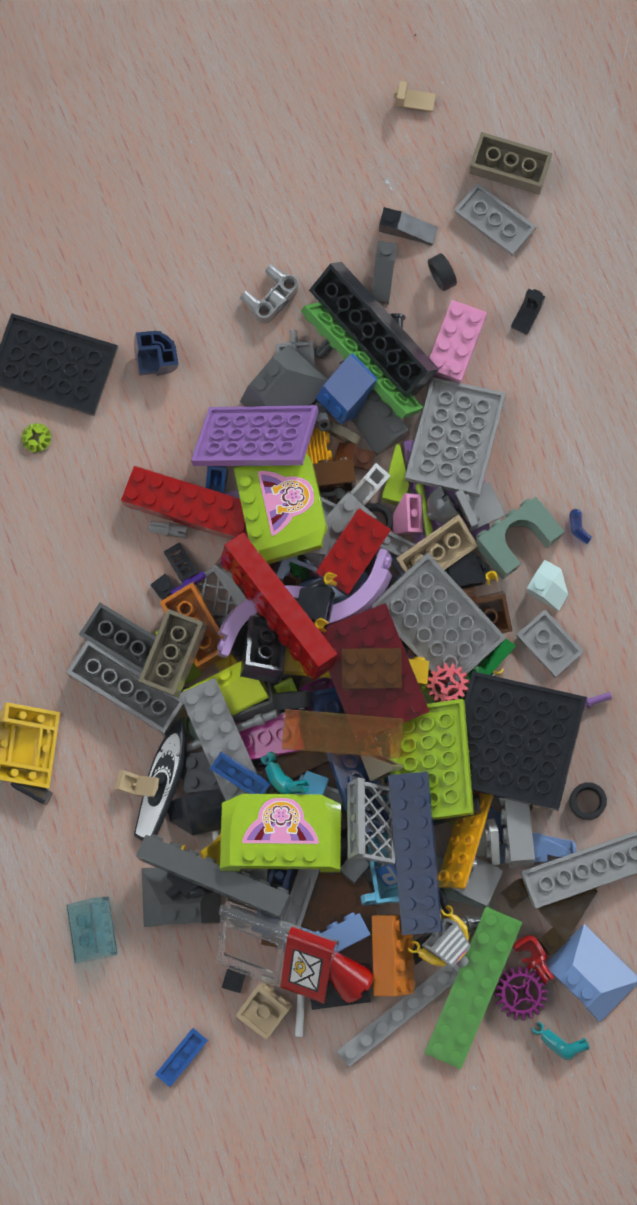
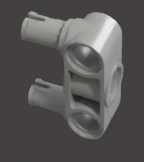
M273 264L267 267L265 273L277 283L262 301H258L248 291H245L240 297V300L251 308V312L257 317V320L263 324L269 323L298 292L297 279L292 275L283 274ZM288 283H292L294 287L291 289L285 288V285ZM262 310L269 311V314L266 316H262L259 313Z

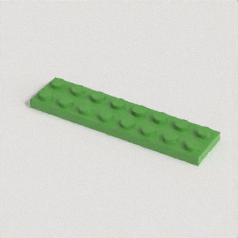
M320 302L303 307L301 312L304 314L305 319L317 328L318 333L330 342L331 347L342 355L344 361L353 353L378 379L372 389L380 395L384 403L393 409L396 416L404 419L419 413L423 409L422 405L413 396L405 398Z
M487 906L485 907L471 940L470 949L465 955L469 962L466 966L459 969L424 1054L459 1069L462 1068L520 930L522 921Z

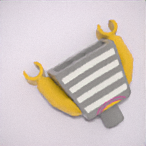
M446 905L445 908L449 911V914H445L441 910V917L446 918L442 923L443 932H434L422 944L423 949L420 948L417 941H412L413 944H416L417 950L413 951L409 947L407 949L410 953H418L420 958L431 965L454 967L457 964L462 968L469 962L465 956L470 949L468 928L457 915L453 914V908L450 905Z

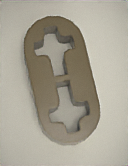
M332 421L330 422L331 428L326 430L329 434L345 443H357L358 446L362 439L358 434Z

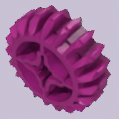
M517 967V973L514 972L513 968L509 969L511 976L504 972L503 976L506 980L504 981L499 978L498 982L502 986H496L495 989L500 990V993L494 994V997H501V1000L497 1001L496 1004L500 1005L503 1003L504 1005L500 1011L503 1012L508 1009L507 1017L514 1013L513 1019L517 1020L518 1015H521L522 1021H525V1014L528 1015L529 1019H532V1011L539 1015L540 1012L536 1008L544 1009L545 1006L540 1002H547L548 1000L546 997H542V994H547L548 990L541 989V987L546 986L544 983L539 984L538 981L541 980V976L534 978L536 971L533 970L530 975L528 974L529 969L527 967L524 973H521V967ZM517 977L527 978L523 985L519 987L512 985L509 981ZM531 982H533L537 989V999L533 998L528 992ZM527 985L524 989L526 998L521 997L516 1003L518 993L515 990H521V988L523 989ZM505 988L509 989L514 995L511 1005L508 1004L505 998ZM521 1001L533 1004L527 1010L516 1009Z

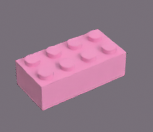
M451 300L430 355L431 361L439 368L433 377L462 383L486 321L487 312Z

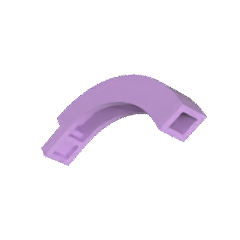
M379 549L372 572L364 585L351 597L333 605L329 625L371 609V605L385 592L392 577L389 570H387L392 562V558L387 550Z
M285 586L291 595L296 598L299 596L300 589L306 588L302 586ZM246 599L232 610L221 625L217 634L224 637V639L221 638L217 645L219 650L218 656L223 658L229 656L239 630L250 616L257 613L252 600Z

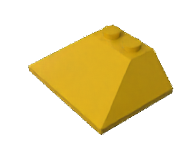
M5 702L0 712L1 781L50 789L60 712Z

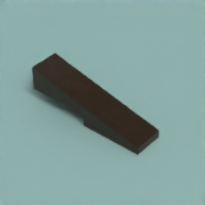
M323 742L278 764L284 775L293 779L329 760ZM266 770L257 773L259 776L269 781ZM270 783L266 791L274 788V786Z

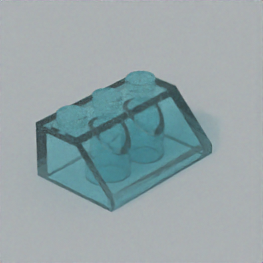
M109 896L89 898L66 905L75 963L118 955Z

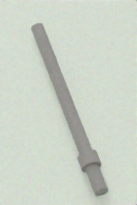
M273 710L265 714H257L254 718L237 724L238 732L256 725L258 727L264 725L266 721L279 717L278 710ZM199 739L187 744V752L201 747Z

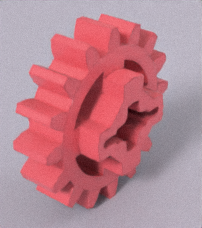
M444 663V668L441 669L438 665L437 672L431 671L433 678L428 677V681L431 684L427 685V688L432 690L429 694L431 697L435 696L434 701L436 703L439 700L444 702L457 700L460 697L466 698L463 693L467 692L468 687L465 685H468L470 682L465 679L467 674L466 672L462 673L463 669L461 667L456 669L455 664L448 667L447 663ZM455 675L460 678L461 683L455 681ZM450 681L452 683V686L448 685V687L446 688L445 684H448ZM436 686L441 688V695L437 692Z

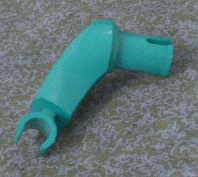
M267 752V755L262 756L261 762L268 765L265 767L269 781L281 794H294L309 791V788H304V786H310L308 780L293 781L284 775L278 763H273L276 760L274 752Z
M536 1022V1025L541 1029L540 1031L531 1028L533 1035H542L541 1040L553 1052L565 1060H572L574 1055L590 1049L586 1038L569 1044L551 1030L547 1029L545 1031L544 1025L541 1022Z

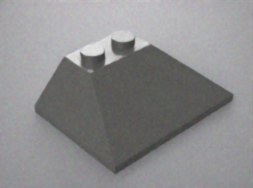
M288 345L273 356L252 380L240 402L245 407L310 406L316 400L317 395L328 379Z
M156 867L142 868L144 927L222 923L220 894L214 892L206 896L187 899L180 893L172 901L164 893L172 885L166 877L167 872Z

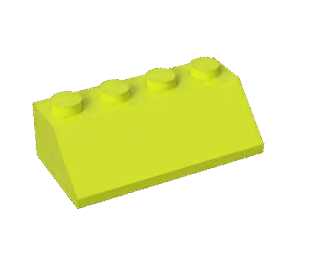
M241 661L183 690L184 692L215 678L231 716L269 698L264 681L240 677Z

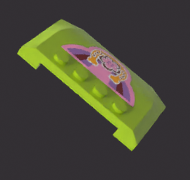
M307 454L305 455L303 465L234 466L249 540L267 564L323 548V538L327 533L328 527L313 462Z
M241 794L222 803L220 871H240V869H320V872H340V803L317 794Z

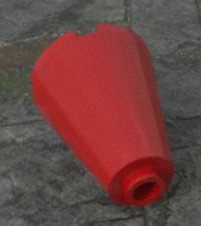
M333 950L328 978L343 1000L347 1003L354 1002L362 997L361 993L364 989L368 991L373 982V974L368 968Z

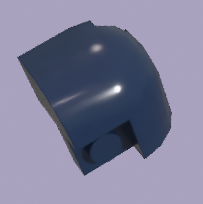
M162 331L135 333L134 353L139 375H165L178 368L179 363L174 340L161 333Z

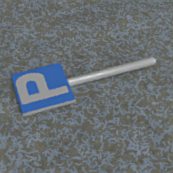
M381 863V866L374 867L385 886L398 884L395 864Z

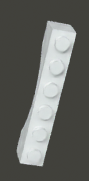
M375 463L350 493L361 504L365 505L391 475Z

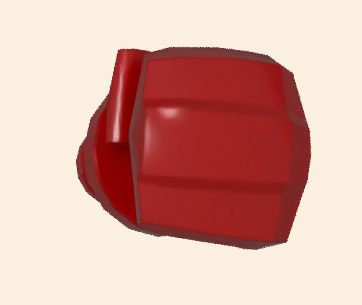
M524 936L513 944L512 949L516 953H531L532 956L530 958H523L522 962L529 964L527 966L529 970H536L544 984L555 978L545 964L548 959L547 953L535 936Z

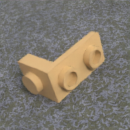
M400 81L399 87H395L394 98H397V107L433 112L436 94L408 90L407 82Z
M119 770L114 789L132 795L154 797L158 790L159 778L139 776Z

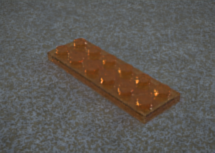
M285 709L282 749L400 759L403 719Z

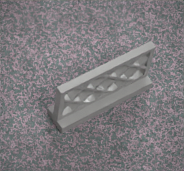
M216 565L205 572L207 578L204 579V583L199 582L196 584L203 586L202 596L204 600L214 601L212 610L214 617L215 615L227 616L230 604L239 605L247 599L241 587L236 585L233 579ZM215 572L218 577L217 585L207 584L208 576ZM206 586L216 588L215 599L205 597ZM219 589H226L229 592L228 601L218 599ZM217 602L227 603L225 614L215 613ZM258 612L252 615L255 617H260Z
M356 778L347 783L348 859L356 860L359 858L393 865L395 864V848L389 787L365 782L363 778ZM365 788L369 789L373 794L370 799L365 795ZM381 792L388 793V801L386 803L379 795ZM374 798L382 806L378 810L371 803ZM366 806L373 813L370 818L365 813ZM383 809L388 813L389 819L387 821L380 815ZM374 817H376L382 825L378 829L371 821ZM366 825L373 831L370 837L365 832ZM383 828L387 830V840L380 833ZM375 835L382 843L378 848L371 840ZM367 843L374 851L371 855L365 854V845ZM383 847L389 852V858H385L380 852Z

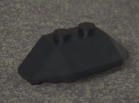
M221 789L186 795L172 800L168 809L170 822L192 836L221 830L222 803L226 801Z

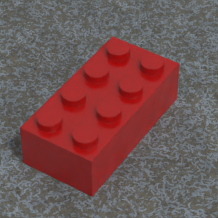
M358 508L314 572V575L323 579L328 572L336 574L337 577H334L333 581L337 582V585L332 587L345 596L348 595L391 529Z

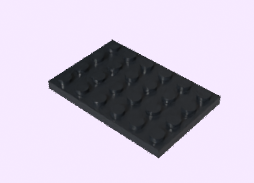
M11 313L0 344V388L95 416L118 350V345Z

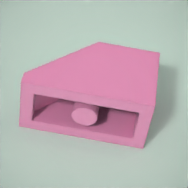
M408 493L403 495L393 514V533L405 536L423 533L421 495Z

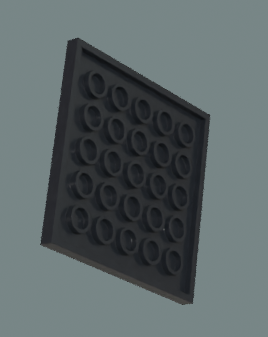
M473 671L465 698L472 791L559 811L587 697Z

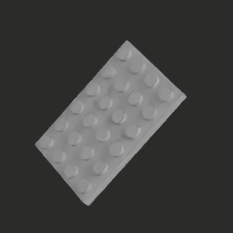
M432 377L405 475V481L436 488L441 486L442 489L454 492L463 490L464 494L468 493V495L480 497L506 393Z
M428 552L371 605L374 608L384 603L387 604L399 637L418 657L426 658L425 661H429V669L431 671L437 672L438 665L442 669L444 668V663H447L448 667H451L452 664H455L456 669L461 667L463 669L462 673L466 672L467 674L506 639L500 630ZM455 675V681L459 682L460 678ZM449 681V683H448V684H445V686H446V687H448V685H451V686H452V683Z

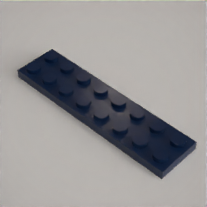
M333 687L310 692L311 709L347 815V783L356 778H363L365 782L377 784V781H370L360 756L361 752L366 751L363 739L356 741L336 688ZM365 788V795L370 799L373 794L369 789ZM376 798L371 801L377 810L382 807ZM366 806L365 813L370 818L373 813ZM383 809L380 812V815L383 817L385 821H387L389 819L388 813ZM376 817L371 820L377 829L382 826ZM366 825L365 832L370 837L373 831ZM383 828L380 833L387 834V830Z
M429 772L388 775L402 935L443 932Z

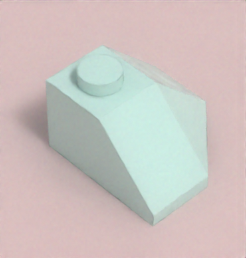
M544 560L525 593L559 611L568 597L562 570Z

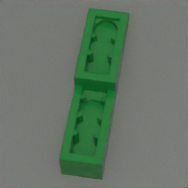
M508 639L503 640L480 662L479 666H475L467 673L465 679L470 682L473 671L490 675L516 645Z

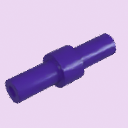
M202 571L191 579L187 578L183 581V584L172 590L171 593L174 594L192 582L196 585L207 578L206 574Z

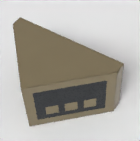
M361 752L360 756L370 781L382 780L388 777V775L403 769V765L376 752Z

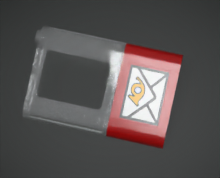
M230 901L221 904L215 964L326 1004L331 963L337 952L339 940ZM228 927L275 943L278 946L275 971L226 954Z

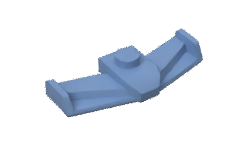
M532 833L535 854L534 863L547 862V855L561 858L576 852L575 841L545 836L541 833ZM499 844L500 864L505 863L504 852L507 844Z

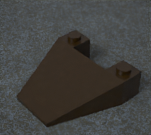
M522 878L514 881L500 893V896L511 909L515 908L527 897L530 899ZM596 888L538 908L539 912L552 926V929L538 939L549 956L568 941L598 892Z

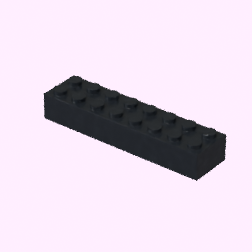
M343 262L330 263L309 289L312 295L405 398L416 396L439 370Z

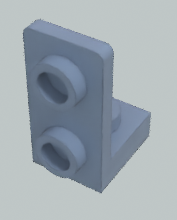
M298 556L278 561L273 571L278 578L283 579L290 571V562L312 571H316L317 568L314 567V562L304 559V562L297 560Z

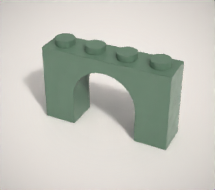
M534 497L532 500L526 499L520 504L521 507L518 510L512 509L505 515L507 518L502 521L498 519L491 525L492 528L490 530H483L476 536L478 538L476 540L478 547L476 548L502 580L516 571L521 564L506 544L505 532L509 528L515 526L528 528L536 535L545 548L560 539L565 532L537 497Z

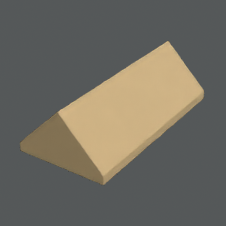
M457 515L397 557L396 560L399 570L404 574L428 552L445 570L478 547L460 515Z

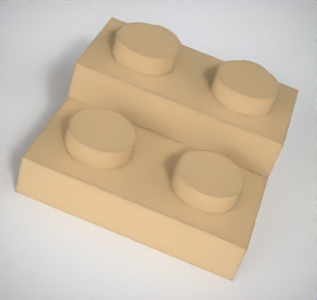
M261 982L241 1007L236 1017L267 1040L292 1008V1005L287 996L282 994L279 996L275 993V988L270 983L265 982L264 984Z

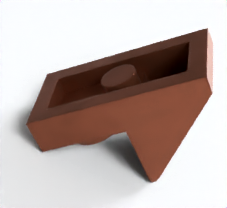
M339 443L334 461L341 457H348L353 459L355 468L369 471L376 452L359 448L357 443Z

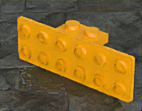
M472 791V795L478 794L480 797L481 814L455 820L438 875L439 888H466L493 796Z

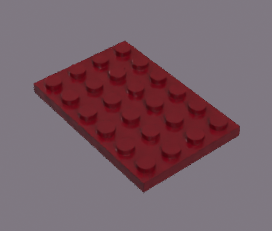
M386 603L324 627L326 632L321 633L337 653L329 673L356 741L430 712ZM401 648L402 689L343 690L342 649Z

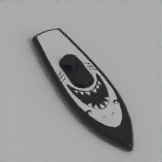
M184 716L180 717L168 731L153 759L148 777L159 778L158 790L154 797L142 796L134 836L143 841L145 835L151 837L153 834L158 835L177 789L187 752V724Z

